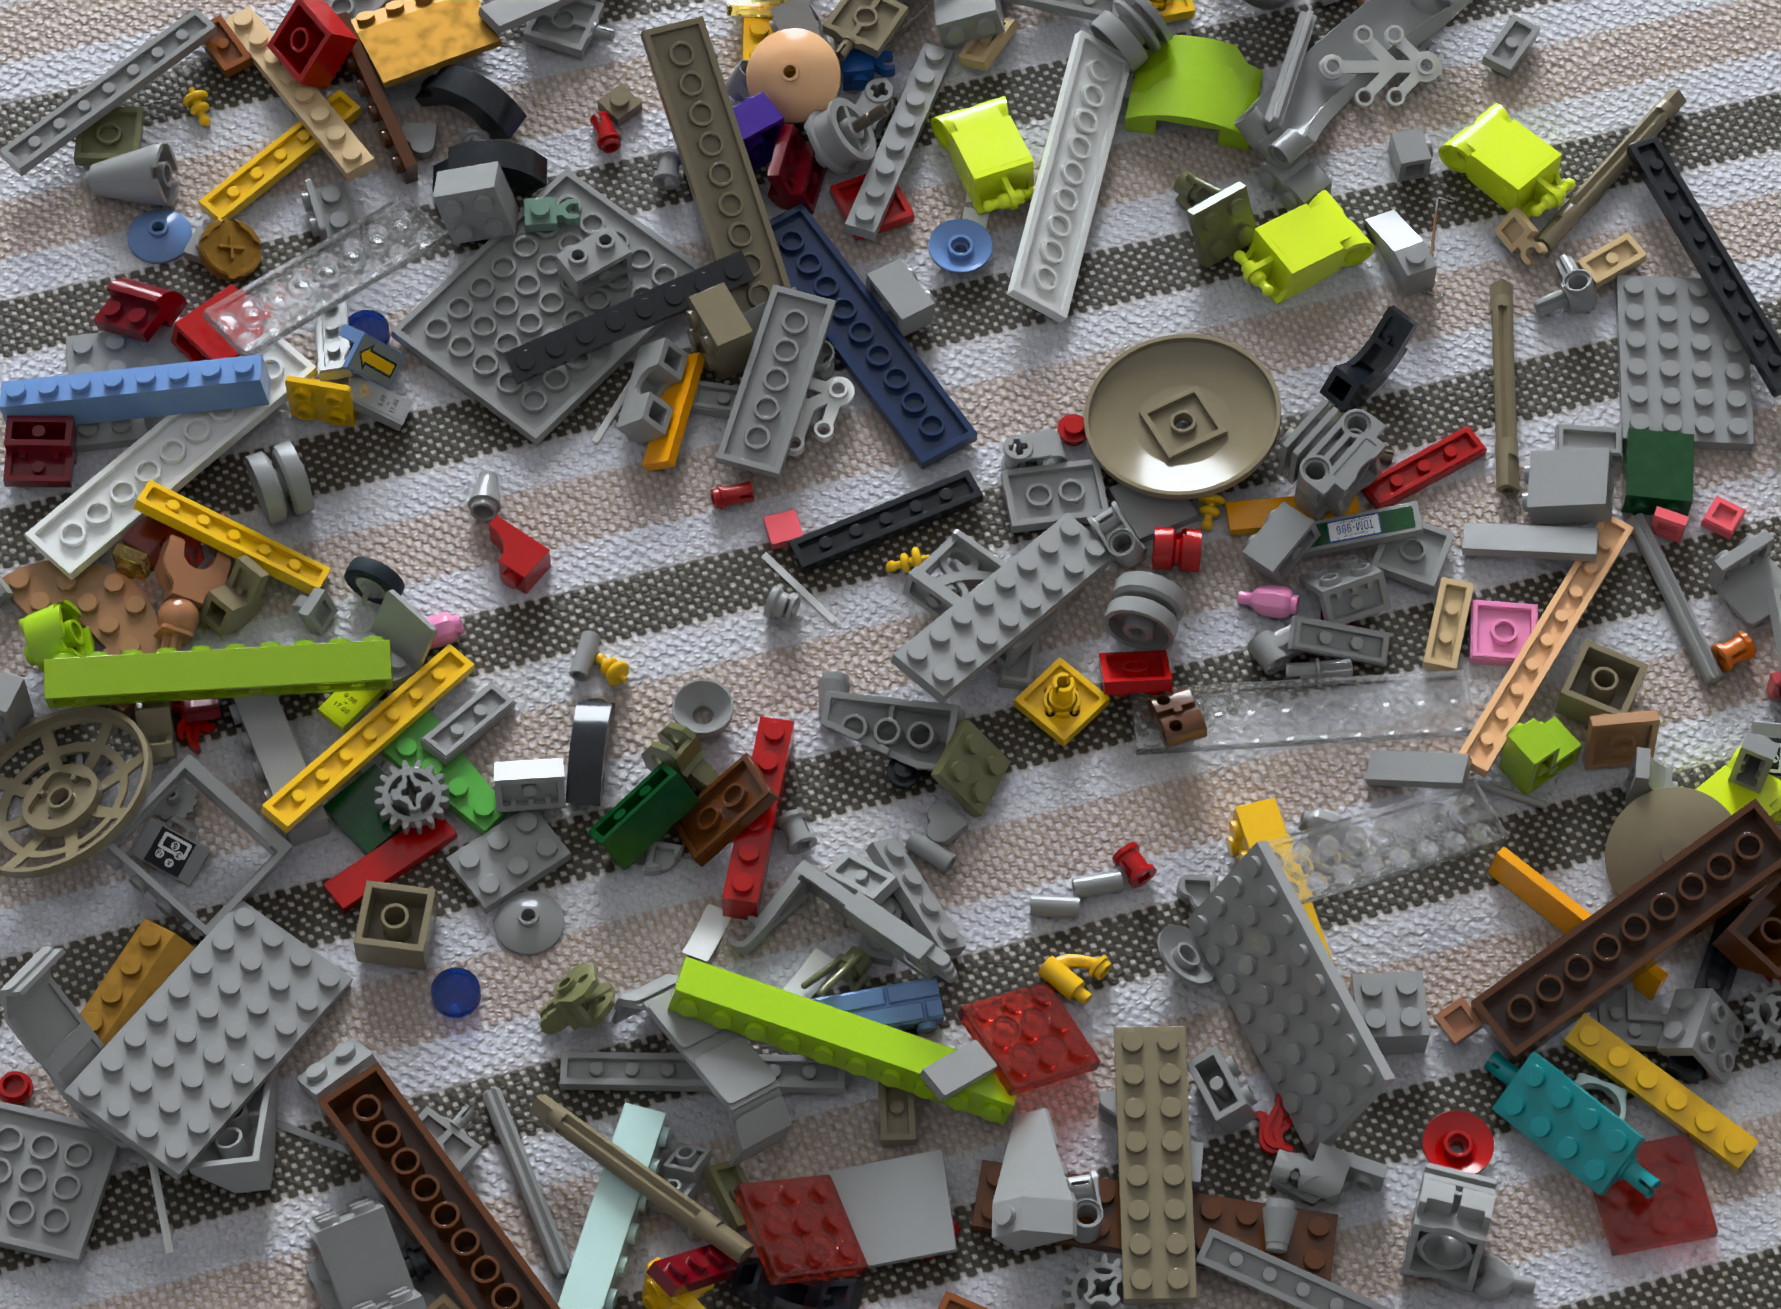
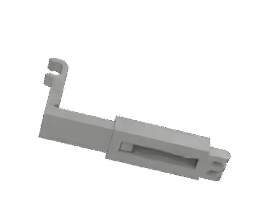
M805 860L794 869L758 917L748 916V922L751 928H754L752 933L743 941H737L734 936L728 937L732 948L737 953L747 954L752 952L776 926L809 898L807 893L811 892L849 918L856 931L928 981L936 974L949 983H953L958 979V972L950 956L938 948L932 941L858 891L854 895Z

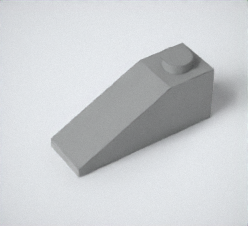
M1394 209L1365 219V225L1404 297L1433 288L1437 265L1424 241Z

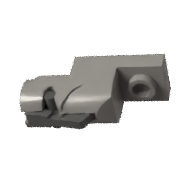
M1319 1143L1314 1160L1309 1159V1155L1279 1149L1268 1184L1309 1206H1314L1320 1201L1338 1204L1346 1181L1352 1182L1355 1187L1364 1191L1375 1190L1380 1192L1388 1165L1323 1143Z

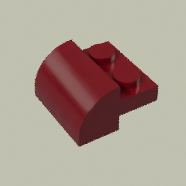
M794 124L782 125L779 136L775 140L772 160L767 166V178L771 182L767 196L773 203L785 210H790L802 203L810 214H814L827 167L823 168L818 164L811 143L805 144Z
M118 278L106 287L111 297L93 321L98 329L148 343L161 325L167 327L173 325L188 305V302L179 292L129 278Z
M7 416L4 439L6 456L3 482L5 487L72 488L73 468L77 462V434L73 416Z

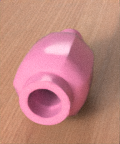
M1263 585L1253 592L1239 591L1237 602L1241 605L1251 606L1254 612L1259 615L1285 619L1290 615L1298 614L1300 595H1294L1293 591L1288 587Z
M443 612L426 618L437 628V634L430 650L452 644L457 641L459 635L465 633L459 614L452 616L450 613Z

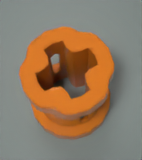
M1744 631L1735 633L1734 638L1724 644L1716 643L1711 647V651L1723 672H1729L1733 669L1734 664L1744 659H1753L1756 654V648L1752 639Z

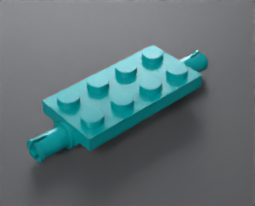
M1499 1051L1494 1052L1489 1057L1493 1061L1492 1064L1486 1061L1484 1069L1506 1085L1505 1091L1492 1107V1110L1599 1196H1605L1611 1186L1618 1180L1628 1182L1643 1194L1646 1199L1651 1198L1656 1193L1652 1189L1653 1187L1660 1188L1662 1181L1639 1165V1160L1636 1158L1638 1149L1646 1138L1540 1054L1532 1052L1520 1069L1502 1056Z

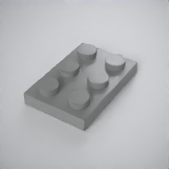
M1095 458L1001 470L1000 478L1011 533L1048 529L1067 513L1079 523L1089 524L1088 517H1096L1109 508L1101 468Z
M524 810L512 815L446 857V863L484 913L487 914L501 905L510 896L520 893L572 858L571 852L537 810Z

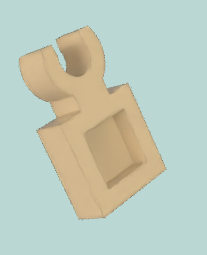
M1513 208L1493 230L1511 253H1520L1522 261L1527 265L1535 266L1537 264L1532 256L1534 249L1539 254H1547L1548 252L1545 244L1533 239L1539 231L1521 209Z

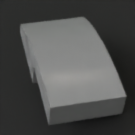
M680 1143L663 1165L666 1176L664 1180L693 1200L704 1179L702 1173L709 1166L712 1157L711 1149ZM648 1199L651 1211L668 1214Z

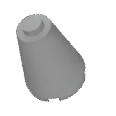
M155 143L94 163L85 174L86 186L95 196L162 207L174 205L179 189V181H173L172 171H178L176 158L171 146L164 143Z

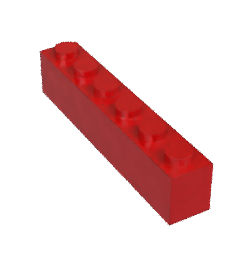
M760 716L752 757L779 799L734 839L722 896L723 916L748 920V916L758 917L777 827L776 822L780 813L794 745V721Z

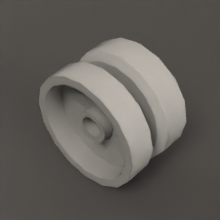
M290 441L273 447L272 459L275 468H273L268 456L262 451L245 456L246 468L253 490L270 526L286 520L288 509L285 498L293 512L297 515L315 509L308 476Z
M1147 571L1126 572L1116 580L1112 592V601L1108 604L1103 625L1113 638L1129 647L1143 651L1166 650L1174 643L1178 631V621L1182 619L1187 597L1177 584L1161 575Z

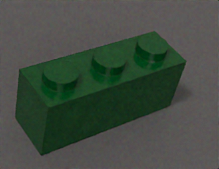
M662 762L587 833L606 855L625 871L630 865L639 861L642 854L653 843L661 840L666 835L668 829L680 818L688 815L700 799L675 770L665 762Z

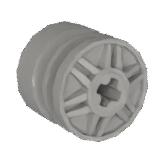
M1116 0L1114 6L1119 17L1117 18L1114 14L1105 10L1090 23L1089 27L1097 39L1121 52L1130 66V73L1133 74L1149 59L1143 45L1157 52L1161 49L1159 41L1166 44L1173 38V35L1160 12L1148 0H1125V2L1123 0Z

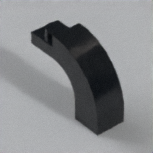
M455 65L445 66L436 75L426 78L421 85V90L415 96V99L422 107L446 105L464 112L482 130L489 134L490 140L510 139L527 117L518 104L495 83L474 71Z
M475 140L460 143L448 148V159L433 166L432 192H434L438 171L498 161L510 189L524 197L547 186V159L526 146L508 141Z
M1394 305L1389 306L1362 349L1346 363L1336 365L1319 393L1343 411L1353 409L1363 403L1384 383L1407 352L1408 349L1405 346L1419 323Z
M591 698L587 701L577 702L568 759L566 803L600 806L604 794L607 746L615 717V703H607L606 700L601 698Z
M767 1257L748 1258L737 1265L729 1292L757 1309H859L865 1284L858 1279L830 1281L808 1279L786 1271Z

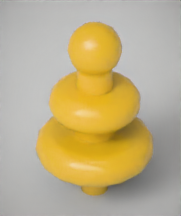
M190 87L188 89L190 93L183 98V104L186 107H191V115L199 116V124L201 126H208L210 124V117L206 115V112L210 107L205 102L208 99V93L204 90L195 91L194 87Z
M1219 494L1198 498V501L1203 504L1199 508V513L1204 516L1201 527L1205 531L1212 529V518L1220 514V510L1217 507L1223 506L1225 503L1224 497Z
M913 547L911 550L912 557H908L907 553H902L899 561L890 560L886 563V570L894 573L897 569H902L905 574H908L911 571V567L916 565L919 567L930 555L921 556L919 548Z
M598 653L595 656L594 661L597 665L601 666L600 672L605 676L608 685L618 686L622 682L626 683L628 681L627 677L630 669L628 663L618 661L615 657L607 658L603 653Z

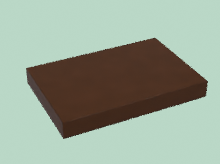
M746 752L697 796L700 800L693 806L691 812L685 817L680 818L673 826L694 861L703 867L779 798L754 758Z

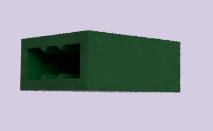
M1628 428L1623 445L1621 512L1633 515L1639 513L1654 515L1658 506L1688 516L1693 502L1694 434Z

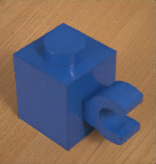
M852 49L845 61H840L839 58L843 91L864 90L866 85L874 79V72L882 77L894 76L895 65H884V63L893 62L892 51H882L877 59L865 52Z

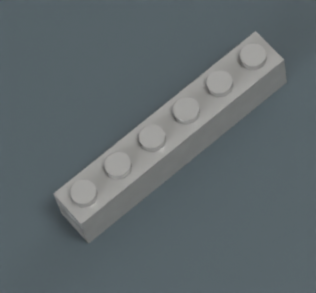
M277 695L231 698L233 704L229 705L228 708L235 725L240 723L244 732L239 735L246 753L253 752L255 760L251 761V765L257 781L264 779L267 788L263 789L262 792L265 801H268L306 768L305 762ZM322 803L287 834L276 825L278 833L283 837L287 836L289 843L293 847L330 834L328 818Z

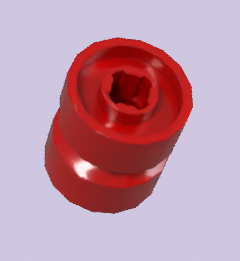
M1155 526L1152 570L1170 571L1174 566H1178L1181 572L1199 573L1202 529L1183 528L1180 533H1176L1173 527Z

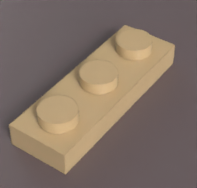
M1441 577L1422 664L1423 669L1455 675L1474 588L1473 583Z

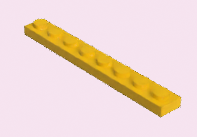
M448 644L262 805L261 813L287 834L471 674L474 669V663L451 644Z

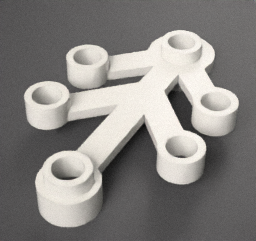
M1360 25L1353 32V40L1356 44L1364 46L1377 60H1342L1337 55L1329 54L1318 65V73L1326 81H1335L1342 74H1378L1366 87L1360 88L1355 93L1354 102L1361 108L1368 107L1373 102L1374 96L1396 73L1410 74L1398 87H1393L1386 93L1385 101L1388 106L1393 108L1399 107L1405 101V96L1418 82H1431L1437 78L1441 71V62L1438 56L1430 51L1419 52L1404 37V31L1398 25H1391L1386 29L1384 40L1389 45H1395L1408 60H1396L1373 37V31L1369 26ZM1390 30H1395L1399 33L1398 40L1390 39ZM1358 31H1366L1368 39L1360 40L1357 35ZM1330 61L1335 62L1338 67L1337 71H1329L1327 63ZM1422 61L1430 63V71L1421 69L1420 64ZM1362 92L1369 95V102H1361L1359 94ZM1393 92L1398 93L1401 98L1400 102L1395 103L1391 101L1390 94Z
M840 376L832 377L828 381L812 379L809 391L818 394L805 400L792 442L796 441L801 445L795 449L790 447L788 452L790 456H799L803 453L805 449L804 439L814 411L825 406L823 419L814 426V436L819 442L823 443L829 442L833 438V426L839 410L848 406L855 396L854 385L849 379ZM835 388H842L844 392L842 394H835L833 390ZM821 428H828L830 430L826 435H822L818 431Z

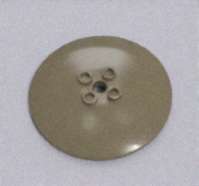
M1201 334L1161 336L1137 344L1113 359L1098 375L1088 393L1084 408L1086 440L1092 455L1100 467L1118 483L1133 491L1151 497L1174 500L1194 499L1213 495L1227 490L1249 477L1271 453L1280 432L1282 419L1279 392L1275 381L1265 366L1255 356L1240 346L1224 339ZM1180 421H1187L1192 423V425L1186 429H1179L1175 427V425Z

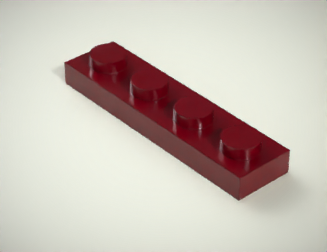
M712 1244L654 1261L646 1273L672 1298L734 1278L738 1263Z

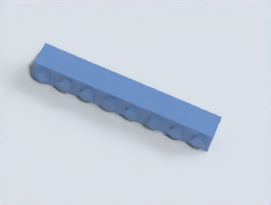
M259 354L4 381L1 385L0 410L5 422L7 416H73L75 425L264 406L270 403L271 378L263 356Z

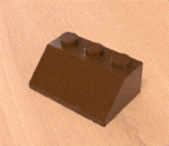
M1781 875L1767 884L1712 943L1738 968L1778 979L1781 976Z

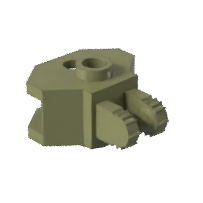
M670 722L658 733L660 743L654 741L641 754L646 768L651 772L662 762H665L681 776L691 789L694 788L698 794L719 777L716 770H713V767L703 759L707 752L702 749L697 735L687 726Z
M581 963L573 968L556 985L554 998L547 1002V1005H543L539 1011L541 1032L552 1035L569 1025L574 1031L580 1027L593 1028L605 1020L615 1006V989L611 984L599 983L597 978L598 967L594 963Z

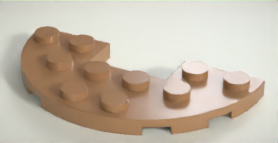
M45 560L21 567L2 577L14 593L9 600L25 617L64 600L72 602L82 614V617L77 618L82 628L89 627L92 638L104 649L102 652H106L108 655H122L123 651L132 649L141 650L143 653H156V650L160 649L162 640L154 637L155 631L159 628L157 615L149 599L132 580L108 566L93 562L71 581L53 563ZM136 703L112 706L118 712L127 716L135 709Z

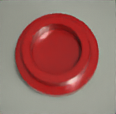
M1070 414L1059 421L1057 431L1059 432L1060 439L1066 445L1078 446L1086 441L1084 417Z
M12 1071L0 1079V1100L2 1102L20 1106L32 1097L34 1091L33 1083L25 1073Z

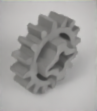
M404 760L400 770L391 765L389 767L391 776L388 777L381 774L379 778L382 786L375 787V796L378 797L375 800L376 810H382L380 812L381 821L384 822L391 819L390 829L393 831L399 825L403 826L404 835H408L410 828H415L418 835L422 834V826L424 825L433 830L435 828L434 818L444 820L445 814L442 808H449L450 806L449 798L445 797L450 792L449 786L443 784L445 782L444 775L439 773L434 776L435 771L432 764L426 769H422L421 760H417L414 767H409L407 761ZM409 788L412 789V793L415 794L416 797L415 807L412 804V800H410L408 797ZM427 806H431L426 812H424Z
M1773 978L1770 987L1762 981L1759 983L1757 991L1751 990L1747 998L1748 1002L1745 1003L1742 1012L1747 1014L1743 1020V1025L1752 1026L1749 1037L1759 1036L1761 1038L1759 1046L1762 1048L1767 1043L1772 1044V1052L1776 1053L1779 1046H1781V1018L1776 1021V1018L1781 1014V985L1777 979Z
M1103 1254L1101 1262H1095L1094 1258L1090 1255L1087 1258V1266L1085 1267L1077 1261L1074 1266L1075 1274L1070 1272L1066 1274L1065 1282L1068 1285L1063 1286L1062 1296L1067 1298L1064 1300L1063 1308L1138 1309L1136 1304L1122 1305L1120 1302L1121 1298L1118 1295L1123 1288L1122 1269L1120 1268L1121 1259L1117 1258L1111 1264L1108 1263L1107 1254ZM1080 1284L1083 1286L1082 1290L1085 1292L1081 1300H1079L1077 1294V1290Z

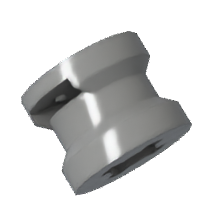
M775 585L767 598L763 616L769 619L779 618L783 624L790 626L798 612L801 595L795 592L788 594L783 591L782 587Z

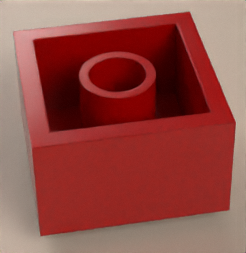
M295 0L267 44V47L299 84L327 89L358 41V38L325 1Z

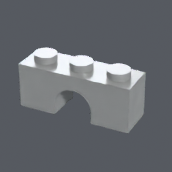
M665 337L639 347L616 429L639 445L666 435L673 407L664 402L661 397L668 387L682 380L689 354Z

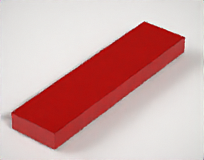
M1466 426L1382 471L1373 483L1362 489L1361 492L1374 509L1393 506L1485 456L1487 448L1471 428Z
M434 818L435 828L432 830L427 825L422 826V834L419 835L415 828H410L408 835H404L402 831L323 884L324 890L345 914L362 902L367 880L384 883L393 882L458 838L457 832L445 818L444 820Z

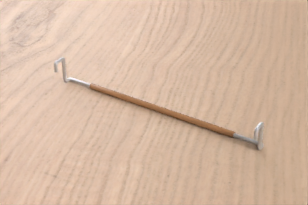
M1450 196V198L1453 199L1452 201L1442 197H1438L1436 199L1430 250L1432 258L1436 231L1438 199H1442L1452 203L1455 200L1454 197ZM1427 289V294L1430 293L1439 297H1444V295L1446 294L1445 292L1440 291V293H1443V295H1440L1434 292H1430L1429 289Z

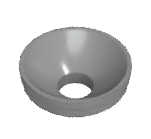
M709 679L693 680L681 686L673 697L672 715L675 723L687 726L698 738H710L720 734L729 726L733 717V698L727 688L719 682ZM700 710H707L713 715V719L707 724H699L695 722L693 716Z

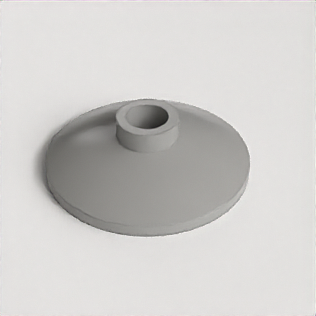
M536 891L520 892L510 896L498 908L494 920L495 933L500 943L509 951L525 956L537 955L548 951L559 941L564 930V916L557 902L548 895ZM526 915L535 916V918L531 921H525L522 919Z
M1169 925L1160 932L1157 940L1159 953L1167 967L1176 976L1194 985H1205L1214 979L1216 973L1207 962L1191 929L1181 925Z

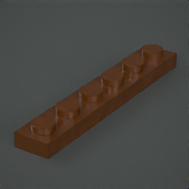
M347 11L337 14L338 17L358 38V41L345 59L346 67L349 72L354 71L357 77L355 79L357 91L360 97H366L369 103L367 105L369 117L372 123L377 122L381 129L378 131L381 143L385 149L389 148L393 155L390 157L392 167L396 174L401 173L406 184L417 181L418 164Z

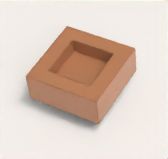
M1463 996L1434 1015V1021L1454 1047L1483 1028V1022Z

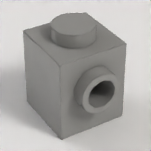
M1422 128L1402 129L1391 133L1388 154L1397 181L1401 182L1428 177L1433 157V148L1431 141L1425 139Z

